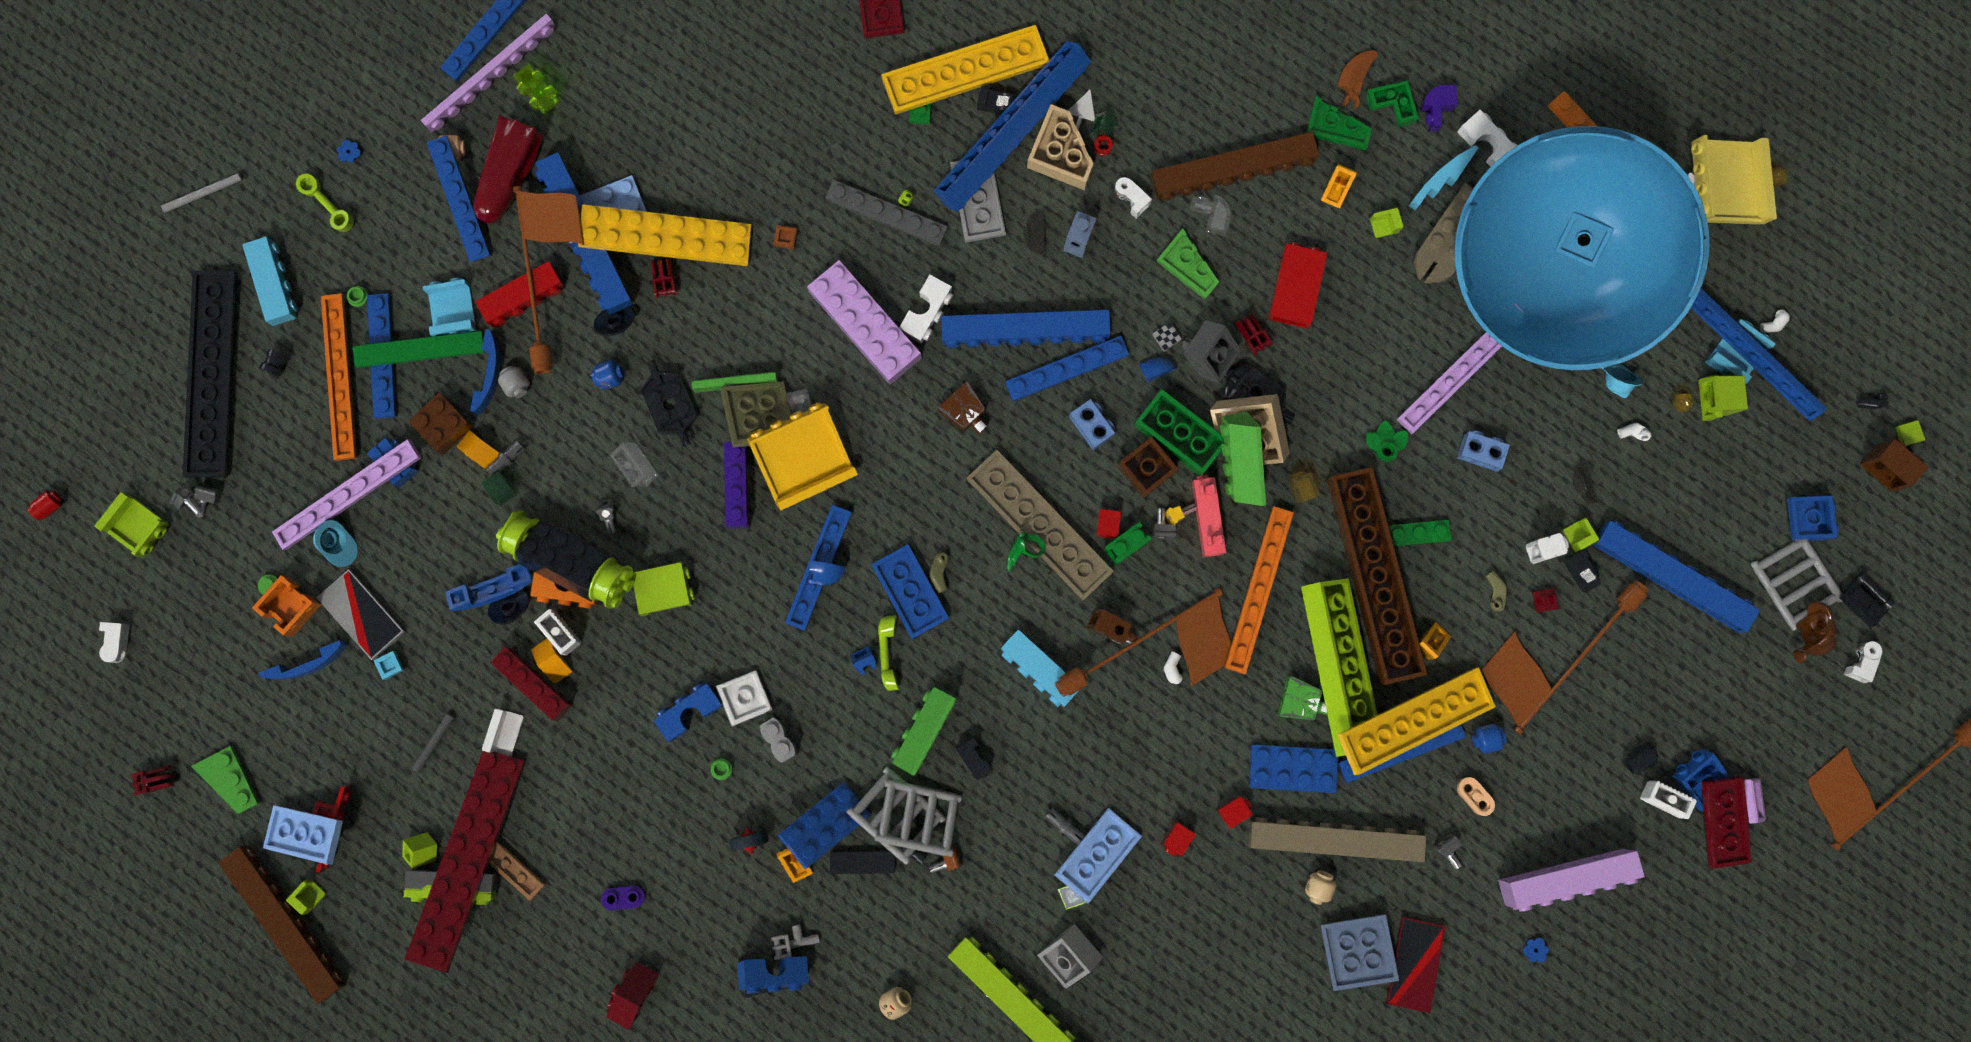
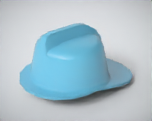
M1621 363L1602 368L1606 372L1605 382L1607 388L1622 398H1627L1635 386L1643 384V379L1640 376L1631 372Z
M334 520L324 521L314 530L313 543L315 548L330 563L338 567H345L354 562L357 557V544L339 522Z

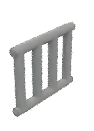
M1795 540L1762 561H1754L1750 564L1792 631L1796 630V625L1808 616L1807 609L1793 617L1787 606L1821 585L1826 584L1832 594L1820 602L1825 603L1827 606L1835 602H1843L1839 599L1842 594L1841 590L1809 540ZM1801 547L1804 549L1809 558L1774 579H1769L1764 571L1765 568ZM1815 566L1820 574L1818 578L1781 598L1776 590L1777 586L1807 568Z
M888 766L885 767L883 776L854 808L851 807L847 810V814L874 838L876 833H879L877 827L881 824L883 808L871 822L863 817L861 812L883 789L886 779L907 783ZM898 790L895 793L892 810L908 792ZM916 794L912 820L922 808L927 810L928 801L922 795ZM935 808L932 830L939 822L942 823L946 820V817L937 808ZM903 818L888 835L898 837L901 834ZM923 828L915 836L914 841L921 842ZM881 843L905 865L909 863L910 856L915 851L909 848H905L902 851L898 846Z
M886 779L885 787H887L881 824L879 833H876L874 840L885 844L952 857L953 849H951L954 824L958 802H961L962 795ZM895 789L908 792L900 837L887 835ZM916 794L929 797L921 842L909 840ZM937 798L949 801L942 846L930 844Z

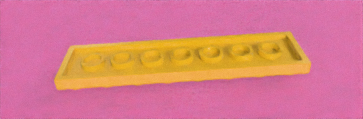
M1036 25L881 74V78L896 115L1044 67L1049 62V58Z
M582 204L581 226L584 245L578 243V247L741 266L748 265L751 224Z
M1478 667L1337 734L1354 775H1360L1496 706Z

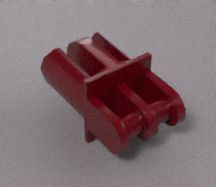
M670 257L666 258L668 276H666L663 259H658L660 277H658L655 260H651L655 298H659L661 295L668 297V294L677 295L676 281L674 280ZM666 284H672V288H667ZM662 285L663 289L658 290L657 286Z
M1250 313L1248 315L1249 318L1244 317L1242 323L1238 320L1235 322V325L1245 339V345L1248 346L1251 353L1255 356L1258 351H1264L1266 346L1269 345L1271 347L1273 344L1266 333V329L1263 330L1254 314ZM1260 336H1263L1265 339L1263 342L1259 339ZM1255 340L1257 345L1253 346L1251 341Z
M171 765L130 774L134 781L132 787H135L134 796L175 786L174 782L156 785L157 782L172 779L173 774L154 777V774L172 770Z

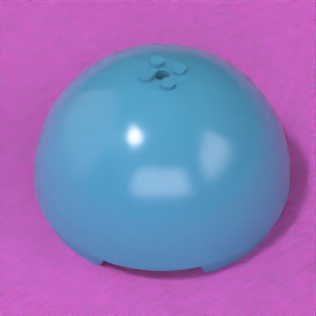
M1596 126L1568 127L1535 136L1503 155L1487 170L1471 192L1459 220L1455 242V266L1462 295L1469 310L1486 333L1508 351L1527 361L1564 370H1591L1619 364L1642 354L1663 340L1677 327L1696 300L1703 284L1709 258V229L1706 213L1695 186L1684 170L1667 153L1651 142L1621 130ZM1581 234H1588L1591 241L1588 245L1579 244L1578 237Z

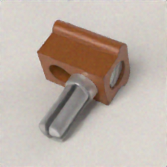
M956 845L951 846V849H953L952 857L943 856L944 860L942 862L929 866V869L937 867L930 870L931 873L946 868L950 871L962 866Z

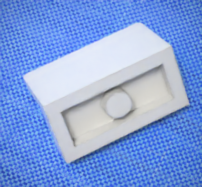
M494 709L482 751L489 753L494 751L512 756L524 716L502 709Z

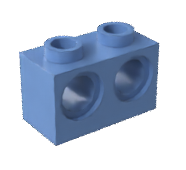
M1090 399L1071 412L1069 418L1094 451L1114 437L1115 427L1109 419L1105 420L1102 416L1103 410L1097 402L1093 403ZM1090 411L1093 414V418L1085 420L1082 417V413ZM1102 428L1106 434L1103 437H1097L1094 430Z
M1472 430L1464 435L1457 459L1497 472L1503 469L1510 445L1504 443L1503 439L1492 437L1491 439L1485 437L1482 432ZM1470 442L1477 444V451H1473L1470 448ZM1491 448L1497 451V458L1490 455Z

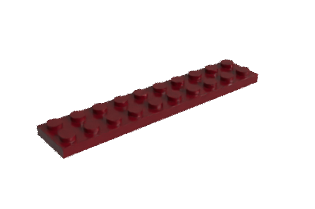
M482 751L404 960L442 972H449L526 762L524 760L494 751L493 753Z

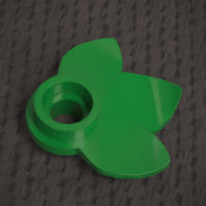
M1383 421L1378 426L1376 433L1366 434L1368 447L1375 451L1377 457L1383 462L1393 461L1397 457L1398 451L1404 449L1408 442V432L1404 430L1395 433L1387 421ZM1385 448L1390 450L1389 456L1383 453Z

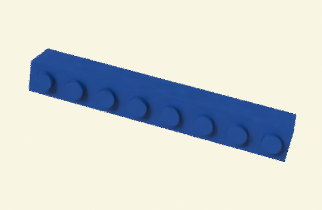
M557 152L535 162L538 168L535 170L539 182L544 181L547 188L543 189L544 192L567 193L577 196L581 219L583 202L559 153ZM578 243L570 244L575 255L580 254L583 260L579 264L584 274L589 273L591 280L588 282L593 292L598 291L601 297L597 300L602 311L607 309L609 315L631 306V300L607 251L578 247Z
M1109 310L941 316L942 343L947 345V348H958L959 344H968V347H979L980 344L989 343V346L992 347L1001 346V343L1019 346L1022 345V342H1030L1031 345H1041L1043 341H1051L1052 344H1062L1067 340H1072V343L1077 344L1084 343L1085 340L1102 343L1110 337Z
M1617 521L1604 523L1597 535L1599 540L1592 544L1738 633L1748 632L1760 612L1758 608L1754 607L1755 604L1752 601L1737 597L1735 591L1726 587L1722 588L1717 585L1715 579L1702 576L1695 567L1679 562L1680 559L1672 554H1665L1661 551V547L1654 543L1645 542L1642 540L1643 537L1635 532L1630 533L1624 529V525Z

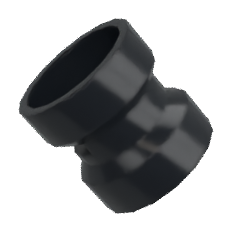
M268 349L266 353L267 358L261 363L259 368L279 377L282 372L281 367L286 364L288 358Z

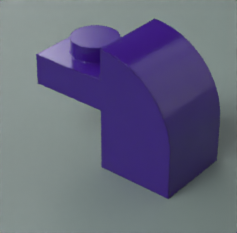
M1440 85L1433 88L1421 103L1420 112H1428L1425 115V123L1429 125V132H1437L1442 126L1441 112L1453 111L1457 106L1456 85Z

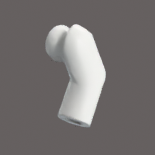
M1783 309L1778 310L1773 322L1760 324L1761 333L1781 331L1789 321V313Z
M1632 423L1617 429L1621 439L1630 435L1642 441H1648L1651 438L1649 429L1639 423Z
M1171 652L1164 666V672L1170 683L1179 684L1182 681V675L1179 674L1176 666L1181 656L1175 652Z

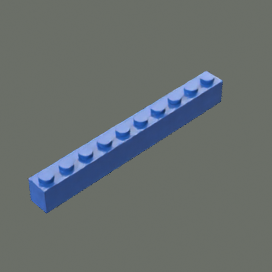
M1066 41L934 189L935 194L947 208L956 212L962 209L966 202L979 191L982 184L993 175L998 166L1006 160L1013 149L1019 146L1021 140L1033 130L1037 122L1046 115L1050 105L1057 103L1061 95L1086 70L1091 61L1080 44Z

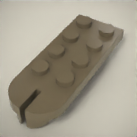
M1466 183L1461 187L1415 255L1414 264L1419 280L1426 274L1433 262L1437 263L1424 283L1444 282L1456 271L1455 242L1457 228L1464 206L1474 189Z

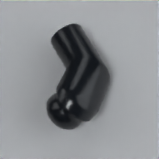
M1878 393L1876 399L1859 397L1857 408H1884L1889 403L1887 401L1888 395Z

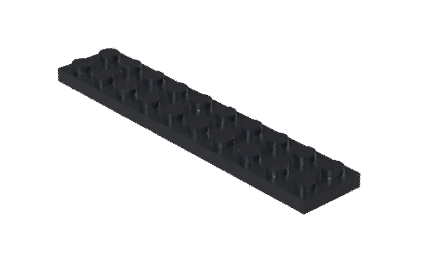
M234 270L193 271L182 474V477L228 478L238 272Z

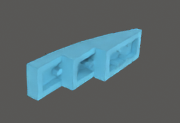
M1476 145L1443 166L1422 187L1409 207L1416 210L1426 195L1434 198L1444 183L1452 187L1479 147Z

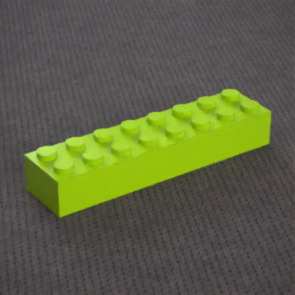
M1349 578L1318 582L1301 587L1336 757L1346 756L1337 734L1377 715Z

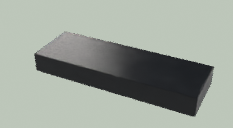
M890 851L830 852V874L895 873V855Z

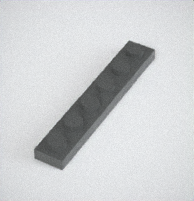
M833 180L825 198L826 201L940 247L948 229L943 224Z

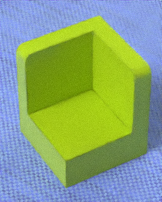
M1398 208L1374 213L1370 218L1375 238L1399 233L1403 228Z
M1587 518L1581 519L1563 529L1564 535L1575 552L1599 540Z
M427 832L403 839L402 857L412 869L435 862L437 860V843Z
M312 879L304 880L286 901L297 912L304 915L311 912L326 895V892Z

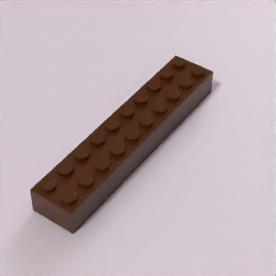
M1373 467L1331 476L1327 479V484L1380 686L1425 676L1427 671Z

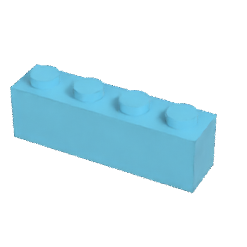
M263 237L242 244L265 322L275 326L296 319L295 312L298 309L295 301L290 297L289 292H292V289L283 274L286 273L283 262L279 261L278 254L280 249L277 243L268 237Z
M1017 630L1003 645L1001 656L1010 664L1014 661L1019 666L1017 670L1025 678L1030 676L1035 680L1033 685L1041 692L1047 691L1051 695L1048 699L1057 707L1060 704L1065 707L1075 696L1076 693L1071 696H1061L1055 686V682L1065 672L1022 632Z

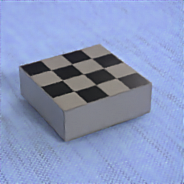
M1170 322L1152 334L1163 352L1182 340Z

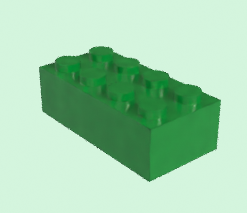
M1162 389L1134 425L1136 429L1148 438L1152 437L1162 449L1198 476L1204 474L1221 452V446L1224 444V437Z

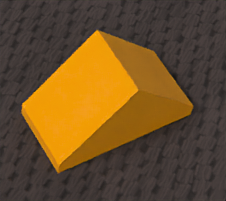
M1337 164L1321 201L1340 209L1357 172Z
M470 430L456 446L483 468L488 467L499 456L498 451Z
M1437 622L1418 640L1421 653L1428 660L1439 657L1451 638Z
M548 638L531 649L537 666L554 684H557L573 672Z
M788 848L777 853L778 859L793 883L813 874L810 866L805 870Z

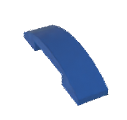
M485 329L482 350L489 354L483 390L482 392L474 391L470 411L475 415H480L489 405L496 391L501 370V354L498 340L495 334Z
M518 564L507 568V573L471 587L464 584L445 591L450 611L480 607L516 593L532 582L529 569Z
M339 640L319 648L322 657L288 670L287 666L277 665L260 672L259 676L280 680L307 676L332 663L348 646L347 642Z

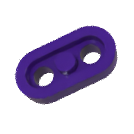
M640 886L615 887L603 892L601 903L608 910L637 908L644 903L646 894ZM631 893L637 895L636 901L630 899ZM610 895L615 897L614 903L609 902L608 898Z

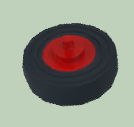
M749 828L744 829L745 833H742L741 837L729 840L731 851L744 849V851L749 850V854H753V849H756L758 845L769 842L766 831L754 833V831L749 832Z

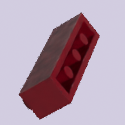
M504 647L490 662L552 721H559L572 707V704L512 648Z

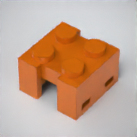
M281 575L252 609L262 617L271 619L274 617L280 624L276 623L273 627L283 636L294 637L322 604L314 597L302 594L298 590L301 586L291 577Z

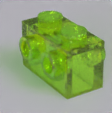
M526 64L512 76L517 82L515 88L522 96L527 95L530 98L528 103L535 111L540 110L545 115L560 103L556 97L558 92L551 84L546 85L543 81L545 77L538 69L534 71L529 64Z

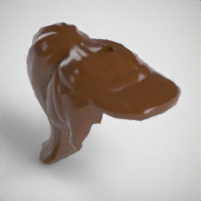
M1811 602L1807 609L1808 616L1796 625L1797 630L1802 628L1801 634L1805 646L1793 651V656L1798 663L1805 662L1808 654L1814 656L1825 655L1836 646L1837 627L1832 612L1823 602Z

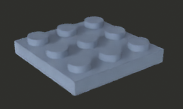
M1386 914L1320 924L1333 991L1399 981Z

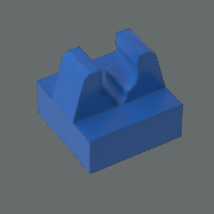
M869 646L850 654L856 671L858 670L861 675L865 674L863 668L867 665H870L873 670L876 669V661Z

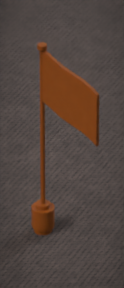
M520 186L513 187V192L516 193L537 341L529 348L531 367L534 369L535 374H545L552 371L553 361L550 345L541 342L527 240L543 243L573 242L584 245L577 196L567 193L535 194L522 192Z
M1636 580L1628 584L1616 599L1618 601L1617 606L1620 609L1552 689L1539 666L1522 647L1516 632H1513L1485 665L1482 672L1491 689L1510 712L1517 725L1514 729L1519 735L1523 733L1522 729L1623 611L1626 613L1629 611L1635 612L1647 597L1649 592L1647 587Z
M1215 589L1213 594L1087 671L1079 670L1075 667L1063 674L1055 682L1058 692L1061 696L1065 697L1087 686L1088 674L1175 621L1179 644L1189 670L1190 687L1222 668L1226 664L1231 641L1221 614L1219 597L1223 595L1221 589Z
M1971 718L1954 731L1956 743L1877 809L1874 806L1866 784L1853 765L1848 747H1845L1808 779L1809 787L1835 839V842L1831 844L1832 847L1839 851L1844 842L1959 745L1971 748Z

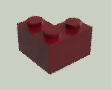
M638 962L634 964L632 969L627 968L622 977V984H617L611 993L612 998L606 1007L609 1009L606 1018L630 1030L639 1016L645 1000L654 988L659 974Z

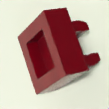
M1555 588L1532 592L1536 613L1559 609Z

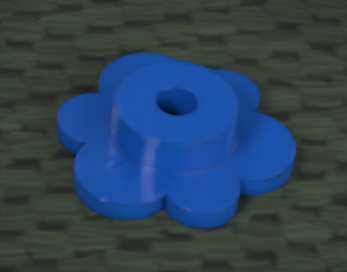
M344 140L341 146L337 148L339 153L338 159L341 162L348 161L353 163L355 158H359L361 155L356 142L351 143L349 140Z
M1541 938L1529 939L1527 945L1523 948V953L1529 956L1530 962H1544L1549 951L1548 947L1545 946L1544 940Z

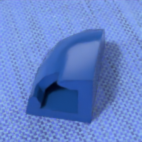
M1161 357L1139 364L1147 383L1177 369L1173 362Z
M811 560L809 583L816 585L836 583L844 575L846 567Z

